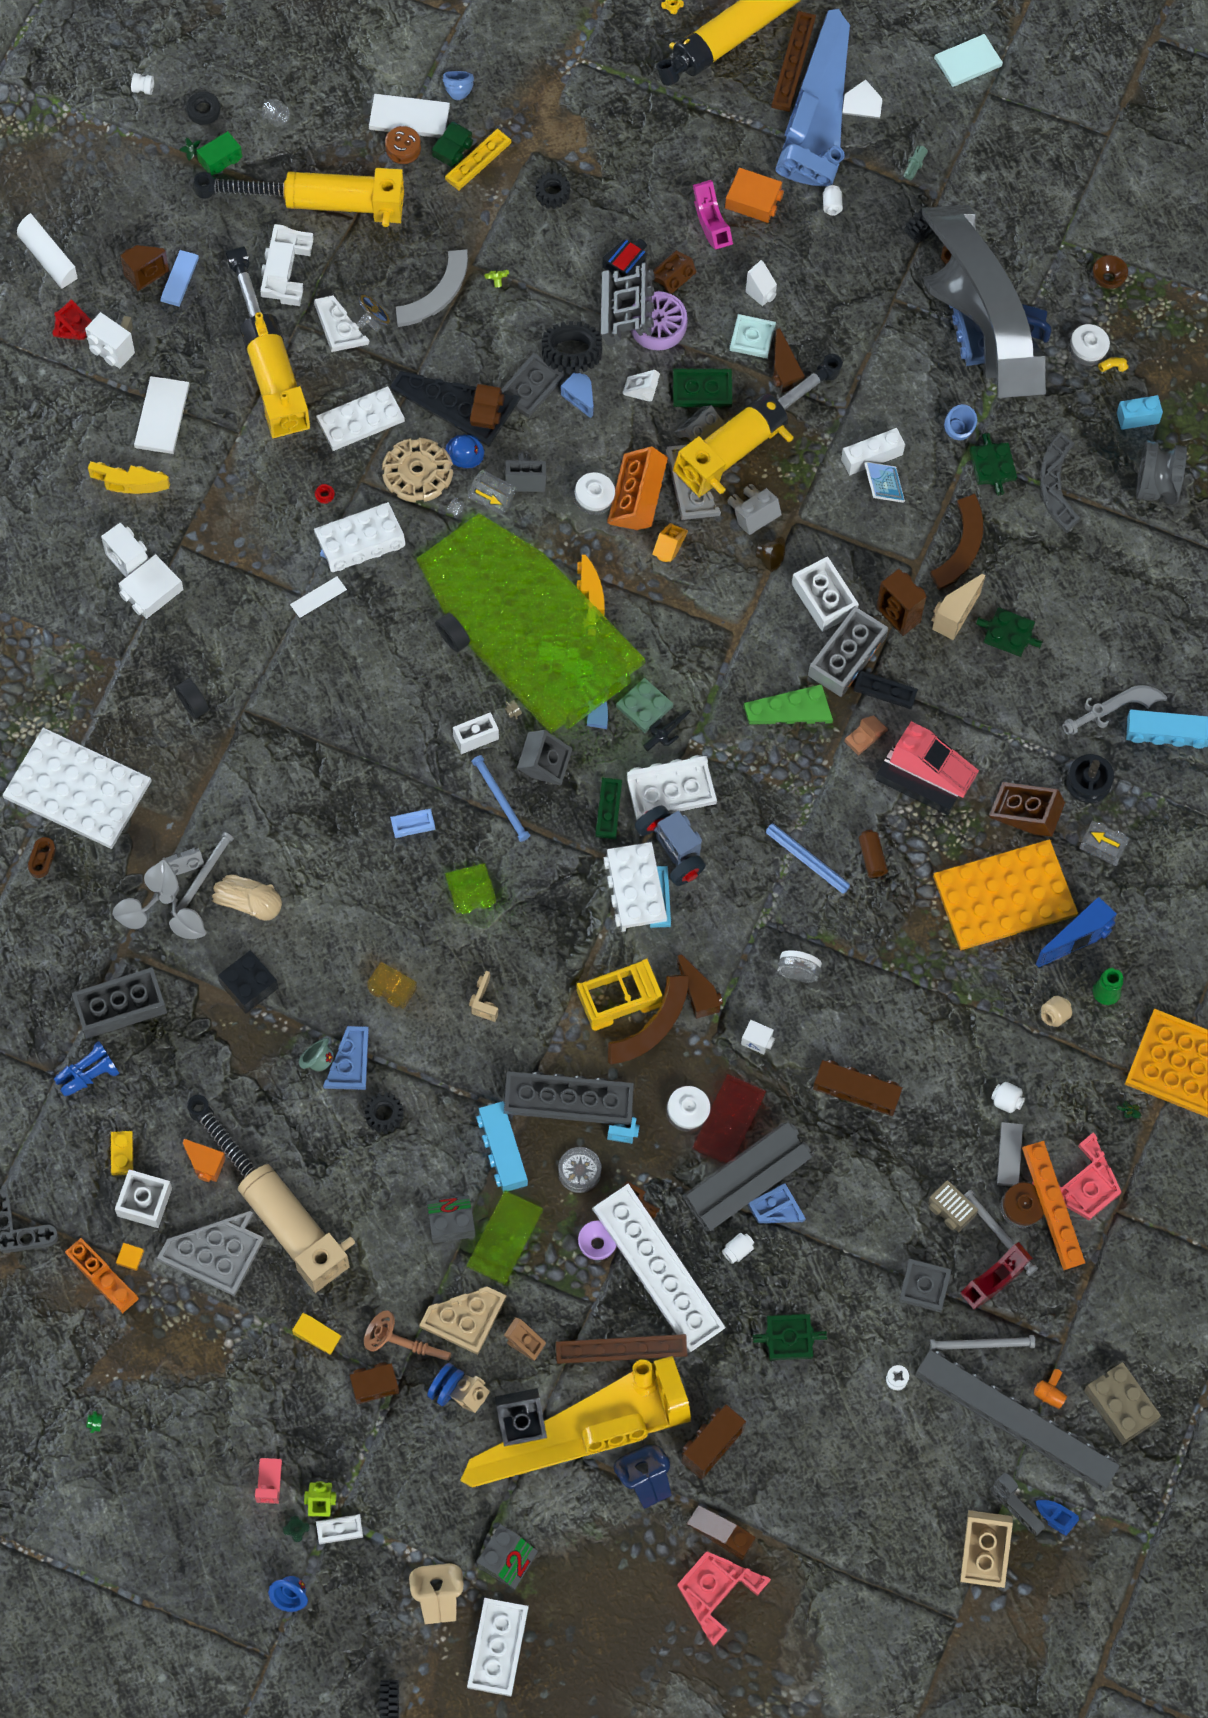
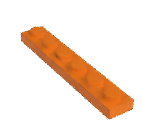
M1041 1141L1022 1147L1063 1270L1085 1264L1045 1142Z

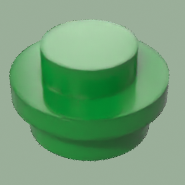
M93 1411L92 1415H88L86 1428H90V1433L100 1431L102 1414H97V1411Z

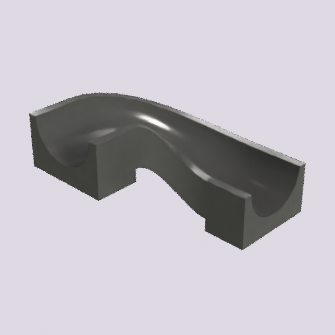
M969 205L922 208V216L952 254L949 262L943 269L935 274L924 276V285L932 296L959 310L980 327L984 336L985 378H997L998 398L1046 394L1045 355L1031 336L1024 308L1012 282L993 252L975 229L974 211Z

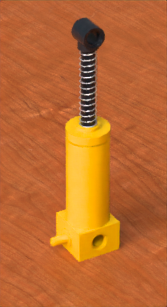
M376 168L375 176L288 172L283 184H279V182L278 184H274V182L264 183V181L263 183H259V181L258 183L254 181L244 182V180L243 182H239V180L221 181L217 180L216 177H212L207 172H200L194 177L195 192L198 197L203 199L209 198L217 192H224L225 194L229 192V194L283 195L286 201V208L374 213V222H382L383 227H388L390 223H401L404 198L403 169Z

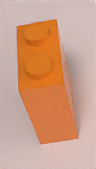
M739 167L727 194L725 209L768 223L770 217H774L776 214L777 201L782 200L784 190H781L782 182Z

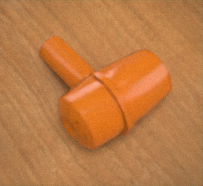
M1054 1369L1048 1383L1042 1380L1036 1385L1034 1395L1042 1400V1402L1060 1409L1067 1395L1056 1388L1062 1372L1059 1369Z

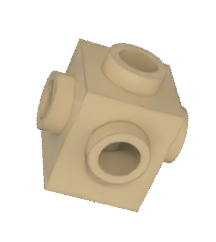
M464 1375L450 1396L462 1408L476 1413L490 1391L484 1386L485 1382L478 1376L472 1378Z

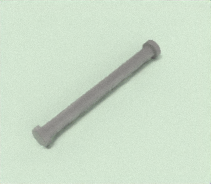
M222 833V839L176 907L177 913L180 909L188 906L228 843L233 841L234 838L230 834Z
M972 1190L966 1192L964 1196L978 1209L977 1213L1009 1250L1015 1243L974 1197V1192ZM1031 1262L1024 1267L1028 1276L1038 1269Z
M1029 1335L1026 1338L935 1341V1339H930V1350L933 1352L945 1349L1019 1346L1035 1348L1034 1335Z

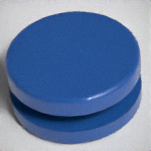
M447 1363L432 1382L427 1397L434 1400L439 1395L437 1404L440 1406L446 1405L452 1398L450 1396L463 1378L464 1372L455 1368L451 1363Z

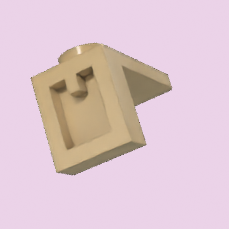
M486 971L484 976L479 977L477 982L478 992L476 995H472L469 1006L472 1007L473 1015L496 1022L498 1008L491 1002H481L490 980V972Z

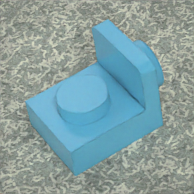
M632 1117L631 1128H626L622 1124L609 1125L607 1140L632 1144L633 1137L638 1138L640 1126L636 1124V1118Z

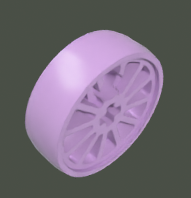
M656 291L654 296H652L653 304L656 306V310L654 309L652 312L654 320L652 333H657L658 337L647 336L645 332L642 336H639L635 329L630 331L633 338L641 346L651 350H666L677 345L682 340L687 329L688 317L683 303L677 297L666 292ZM641 316L632 317V319L640 318L641 320ZM668 328L673 329L676 332L671 333ZM665 332L667 337H661V333Z

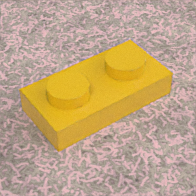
M111 1132V1174L127 1175L129 1170H133V1132Z

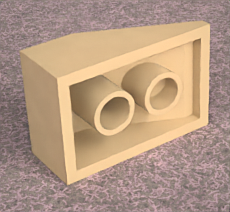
M979 575L947 595L942 603H937L934 609L935 614L931 620L934 622L932 630L952 640L955 639L981 594L985 575Z
M968 1510L960 1582L1005 1588L1013 1525L1012 1516Z

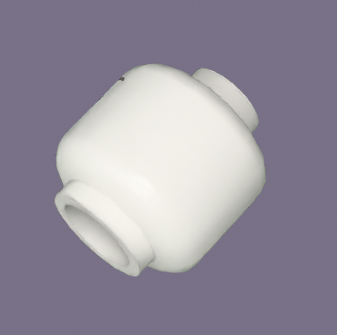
M1004 1082L1001 1085L998 1084L991 1098L994 1100V1105L997 1108L1008 1113L1014 1112L1016 1108L1020 1110L1025 1100L1022 1097V1089L1008 1082Z

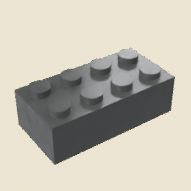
M153 967L72 993L86 1039L167 1013Z

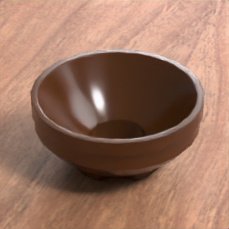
M1103 256L1095 262L1093 267L1094 280L1097 284L1107 289L1120 287L1128 276L1126 263L1117 256ZM1107 273L1112 274L1114 280L1106 281L1103 275Z

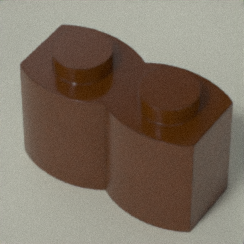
M477 384L470 416L471 426L495 429V425L499 424L501 413L498 410L500 405L503 406L505 394H502L501 388Z

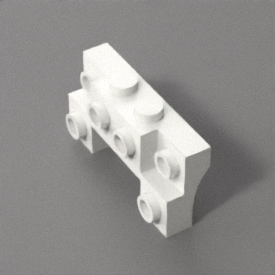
M274 224L270 248H266L265 260L267 262L266 265L263 264L261 297L280 299L281 304L300 306L303 283L289 281L295 254L311 255L314 240L313 233L296 231L284 225Z

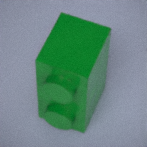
M228 131L196 150L199 163L211 176L221 173L226 167L237 163L243 158L241 146Z

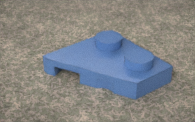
M786 1184L748 1203V1207L757 1223L803 1222L806 1219Z

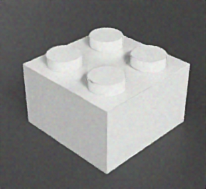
M101 312L85 328L90 351L97 356H102L109 365H115L120 369L135 353L131 333Z
M121 522L101 536L105 554L125 577L129 576L149 559L145 552L147 551L145 545L141 541L137 542L132 530L129 527L125 528Z
M129 1170L115 1207L117 1216L159 1228L172 1190L170 1181Z

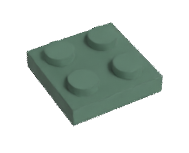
M643 678L616 703V707L646 733L650 729L649 727L673 708V703L646 678Z

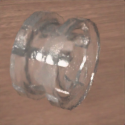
M456 497L453 498L448 506L447 513H453V516L457 518L462 512L465 503L463 501L459 502Z

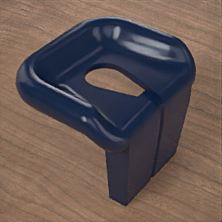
M1022 304L1029 323L1031 336L1047 343L1052 331L1051 326L1046 322L1048 311Z
M655 1444L645 1445L620 1457L615 1462V1473L625 1487L634 1489L644 1509L672 1496L666 1474L670 1469V1461L660 1446ZM640 1463H647L649 1472L643 1474L636 1469V1466Z

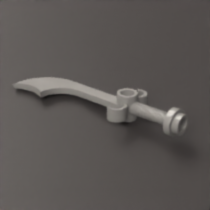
M1139 685L1125 690L1102 704H1095L1093 707L1088 704L1092 698H1088L1084 707L1089 713L1074 721L1072 719L1066 720L1062 727L1067 735L1076 734L1078 727L1091 720L1096 722L1097 726L1104 728L1108 725L1109 721L1102 722L1100 720L1101 717L1123 705L1136 702L1149 709L1157 701H1166L1167 696L1154 687Z

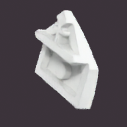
M864 80L845 94L842 114L880 119L882 98Z

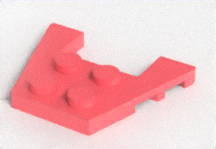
M1094 1132L1078 1146L1092 1163L1067 1184L1060 1187L1066 1207L1087 1220H1091L1122 1193L1111 1168L1107 1164L1104 1157L1105 1154L1101 1150Z
M706 1551L677 1584V1587L711 1645L715 1646L727 1632V1629L711 1616L716 1607L738 1582H742L758 1596L771 1579Z

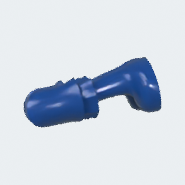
M100 1041L95 1043L92 1052L78 1063L71 1064L70 1066L67 1065L64 1070L54 1077L56 1085H61L72 1079L60 1090L64 1096H68L83 1088H87V1084H93L92 1079L100 1074L107 1072L111 1076H117L120 1073ZM98 1060H101L98 1064H96L86 1072H82L91 1064L95 1063Z

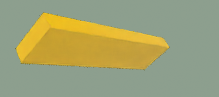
M497 128L445 176V180L458 191L461 190L511 144V139Z

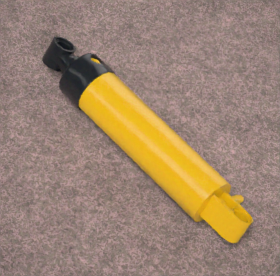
M801 0L737 1L695 32L690 33L677 43H670L669 47L674 53L673 59H664L657 64L662 84L669 86L677 83L680 79L679 73L686 72L690 76L698 75L712 65L714 61Z

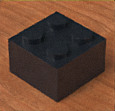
M251 950L218 975L219 984L245 1014L278 989L276 978Z

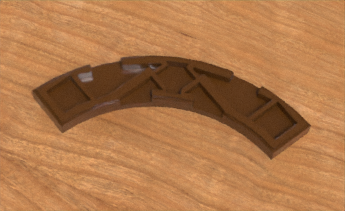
M975 493L957 500L956 503L963 524L962 538L957 550L948 561L930 572L939 591L957 581L970 568L979 551L983 535V517Z
M688 975L667 976L661 1007L641 1031L624 1039L608 1042L609 1064L622 1063L641 1056L667 1035L683 1008L688 990Z

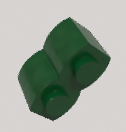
M451 122L444 134L434 145L432 156L453 167L455 163L458 164L461 161L463 152L472 146V132L455 122Z

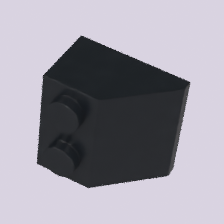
M538 1388L495 1396L504 1447L547 1438Z

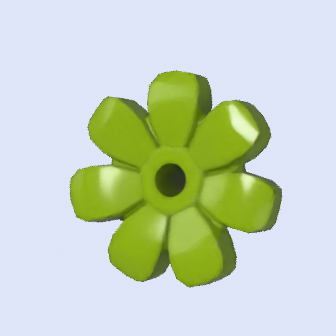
M509 270L490 271L484 276L485 279L494 280V287H502L501 279L507 277Z

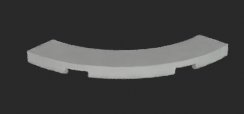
M467 250L448 251L446 272L437 287L427 296L416 302L396 307L398 327L421 322L422 319L431 315L434 316L453 300L460 290L466 275L468 264Z

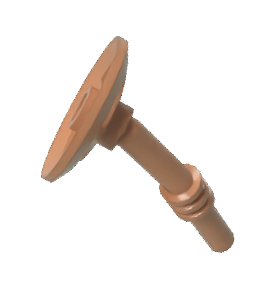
M382 1311L376 1315L369 1324L364 1336V1346L369 1351H376L389 1341L411 1349L413 1353L417 1351L419 1355L425 1356L427 1354L449 1361L451 1358L450 1352L430 1347L428 1343L424 1344L422 1341L420 1343L418 1340L414 1342L393 1334L395 1318L390 1311Z

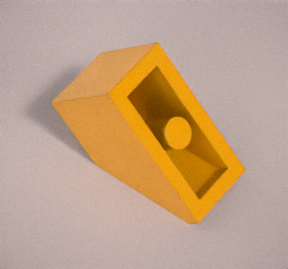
M669 523L659 533L652 555L657 556V559L660 561L671 562L676 557L688 530Z

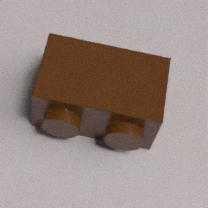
M379 1363L374 1366L375 1368L369 1370L360 1368L353 1371V1374H350L357 1405L399 1393L392 1363Z

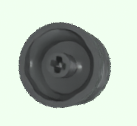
M1146 440L1139 467L1136 499L1154 501L1162 495L1164 503L1177 505L1185 472L1186 446L1175 445L1174 449L1165 452L1160 449L1158 442Z

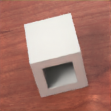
M750 1020L742 1037L741 1045L765 1054L766 1049H771L775 1038L772 1037L774 1030Z

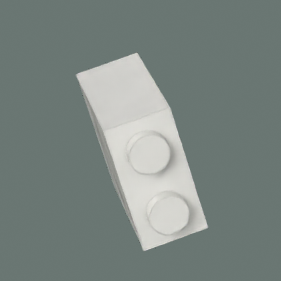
M156 554L118 583L120 588L119 594L126 602L129 600L134 611L138 615L142 614L146 619L183 591L182 581Z

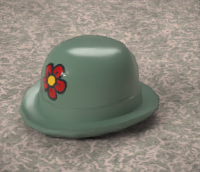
M323 1038L307 1048L300 1056L299 1066L303 1069L311 1068L314 1071H323L328 1068L334 1058L333 1051L328 1046L329 1038Z

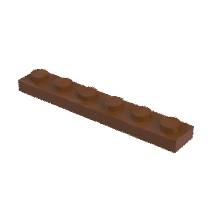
M797 12L771 108L790 112L816 20V15Z
M686 1334L556 1342L557 1364L653 1359L671 1356L688 1357Z

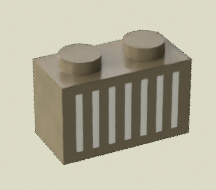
M948 1180L930 1196L928 1201L930 1210L944 1218L945 1224L951 1230L955 1229L958 1233L978 1212V1209Z

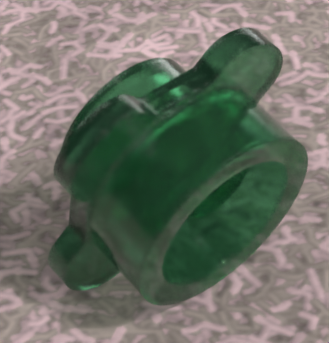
M293 1516L288 1525L283 1528V1533L291 1536L294 1542H301L302 1536L305 1532L309 1531L310 1526L308 1523H303L298 1516Z

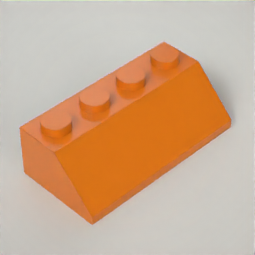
M652 446L624 454L615 496L607 521L608 524L634 530L652 527L666 470L667 456Z

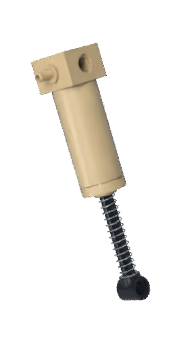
M202 1095L192 1096L187 1102L190 1117L199 1124L204 1125L205 1129H208V1133H211L214 1141L219 1143L218 1146H221V1149L228 1155V1158H231V1162L235 1163L234 1166L238 1167L241 1175L245 1176V1179L238 1186V1191L295 1261L297 1271L315 1293L346 1271L350 1266L348 1256L344 1251L355 1244L354 1239L349 1237L339 1245L330 1233L325 1234L269 1164L257 1169L253 1167L252 1162H249V1158L245 1157L246 1154L242 1153V1150L238 1148L239 1146L235 1144V1141L233 1142L232 1137H229V1133H226L225 1129L222 1128V1124L218 1123L219 1120L215 1119V1116H213L214 1111L210 1108L207 1099ZM197 1105L204 1106L201 1111L193 1110Z

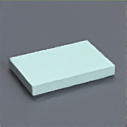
M985 34L940 52L934 58L952 87L997 69L1003 63Z

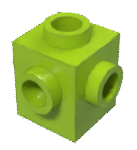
M322 1481L310 1483L309 1491H305L304 1505H308V1516L330 1517L331 1507L336 1505V1492H332V1483Z

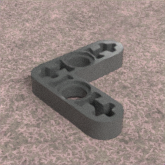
M0 1191V1197L6 1200L2 1203L4 1211H0V1217H7L9 1219L5 1227H0V1243L3 1242V1238H7L8 1241H14L13 1236H16L18 1246H15L14 1242H9L7 1247H3L0 1244V1252L11 1253L48 1247L57 1242V1230L51 1225L14 1230L10 1198L6 1192ZM46 1231L54 1234L50 1236V1240H46L45 1237H39L40 1242H37L35 1232H38L39 1236L46 1235ZM24 1234H31L33 1236L29 1244L21 1242V1237Z
M1004 1472L991 1488L992 1494L1032 1534L1037 1536L1045 1528L1044 1524L1014 1495L1018 1485L1010 1475Z

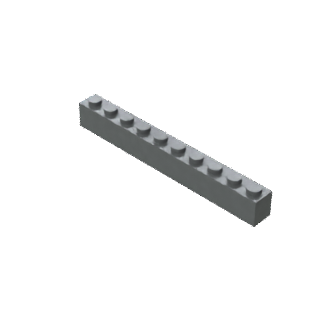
M932 1350L928 1352L915 1377L1102 1492L1106 1490L1119 1468L1114 1458L1109 1455L1103 1456L1097 1452L1096 1447L1089 1443L1084 1444L1080 1442L1075 1434L1062 1431L1054 1421L1044 1420L1036 1410L1026 1409L1018 1399L1014 1397L1008 1398L1002 1394V1390L994 1385L990 1387L977 1374L971 1375L964 1371L965 1368L959 1363H951L946 1360V1356L941 1352H933Z

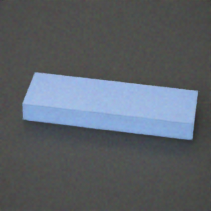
M179 251L162 293L161 302L180 307L199 259L197 254Z

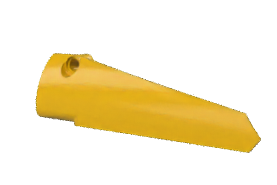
M673 1356L655 1360L653 1363L644 1359L638 1360L634 1363L631 1373L545 1420L547 1438L505 1447L501 1443L469 1459L461 1477V1482L473 1488L635 1443L645 1439L648 1433L691 1422L689 1402Z

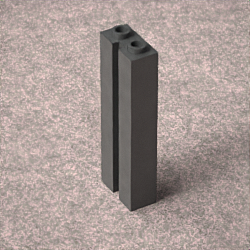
M789 1122L782 1123L682 1195V1198L705 1231L713 1230L812 1158L809 1146L804 1141L800 1142L797 1138L799 1132L793 1124H789Z

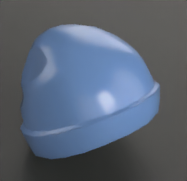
M449 71L443 74L444 86L452 99H464L472 90L473 74L466 71Z
M961 404L953 407L945 418L944 426L946 433L954 440L967 439L976 428L977 415L974 409L968 405Z

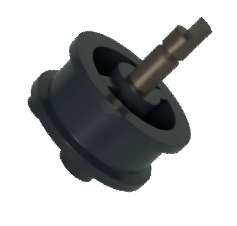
M1095 754L1082 755L1074 760L1070 767L1066 780L1067 788L1070 794L1078 801L1097 803L1109 794L1114 781V771L1111 764L1105 758Z

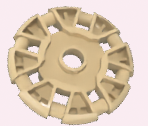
M409 438L393 446L394 449L391 452L388 451L383 460L382 470L384 474L382 477L385 485L391 493L395 492L398 498L408 502L416 503L417 500L427 502L437 498L442 494L441 491L444 488H448L453 477V470L451 469L453 463L444 447H439L437 442L426 438H419L417 440ZM420 447V451L412 452V448ZM414 466H421L423 470L421 472H414L412 468ZM437 466H442L443 469H437ZM398 469V472H392V470ZM434 480L438 481L436 486L432 483ZM401 482L405 484L403 488L399 486ZM422 489H423V492H417V493H415V490H422Z

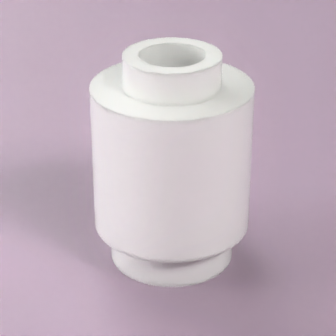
M830 185L823 192V210L825 213L834 216L843 209L842 192L838 186Z
M739 1233L724 1246L725 1248L722 1250V1253L731 1264L739 1262L754 1250L752 1246L754 1241L747 1233L745 1235Z

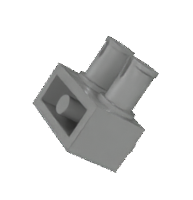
M749 484V487L746 486L744 489V494L750 499L744 502L737 494H733V497L730 496L728 499V504L735 509L738 525L749 535L781 516L778 498L767 488L760 492L753 484Z

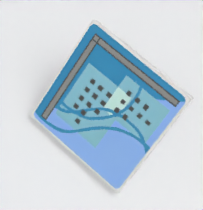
M871 462L864 463L873 498L905 502L895 466Z

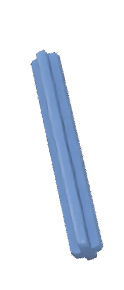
M775 824L769 825L766 833L838 891L843 894L847 892L850 884Z

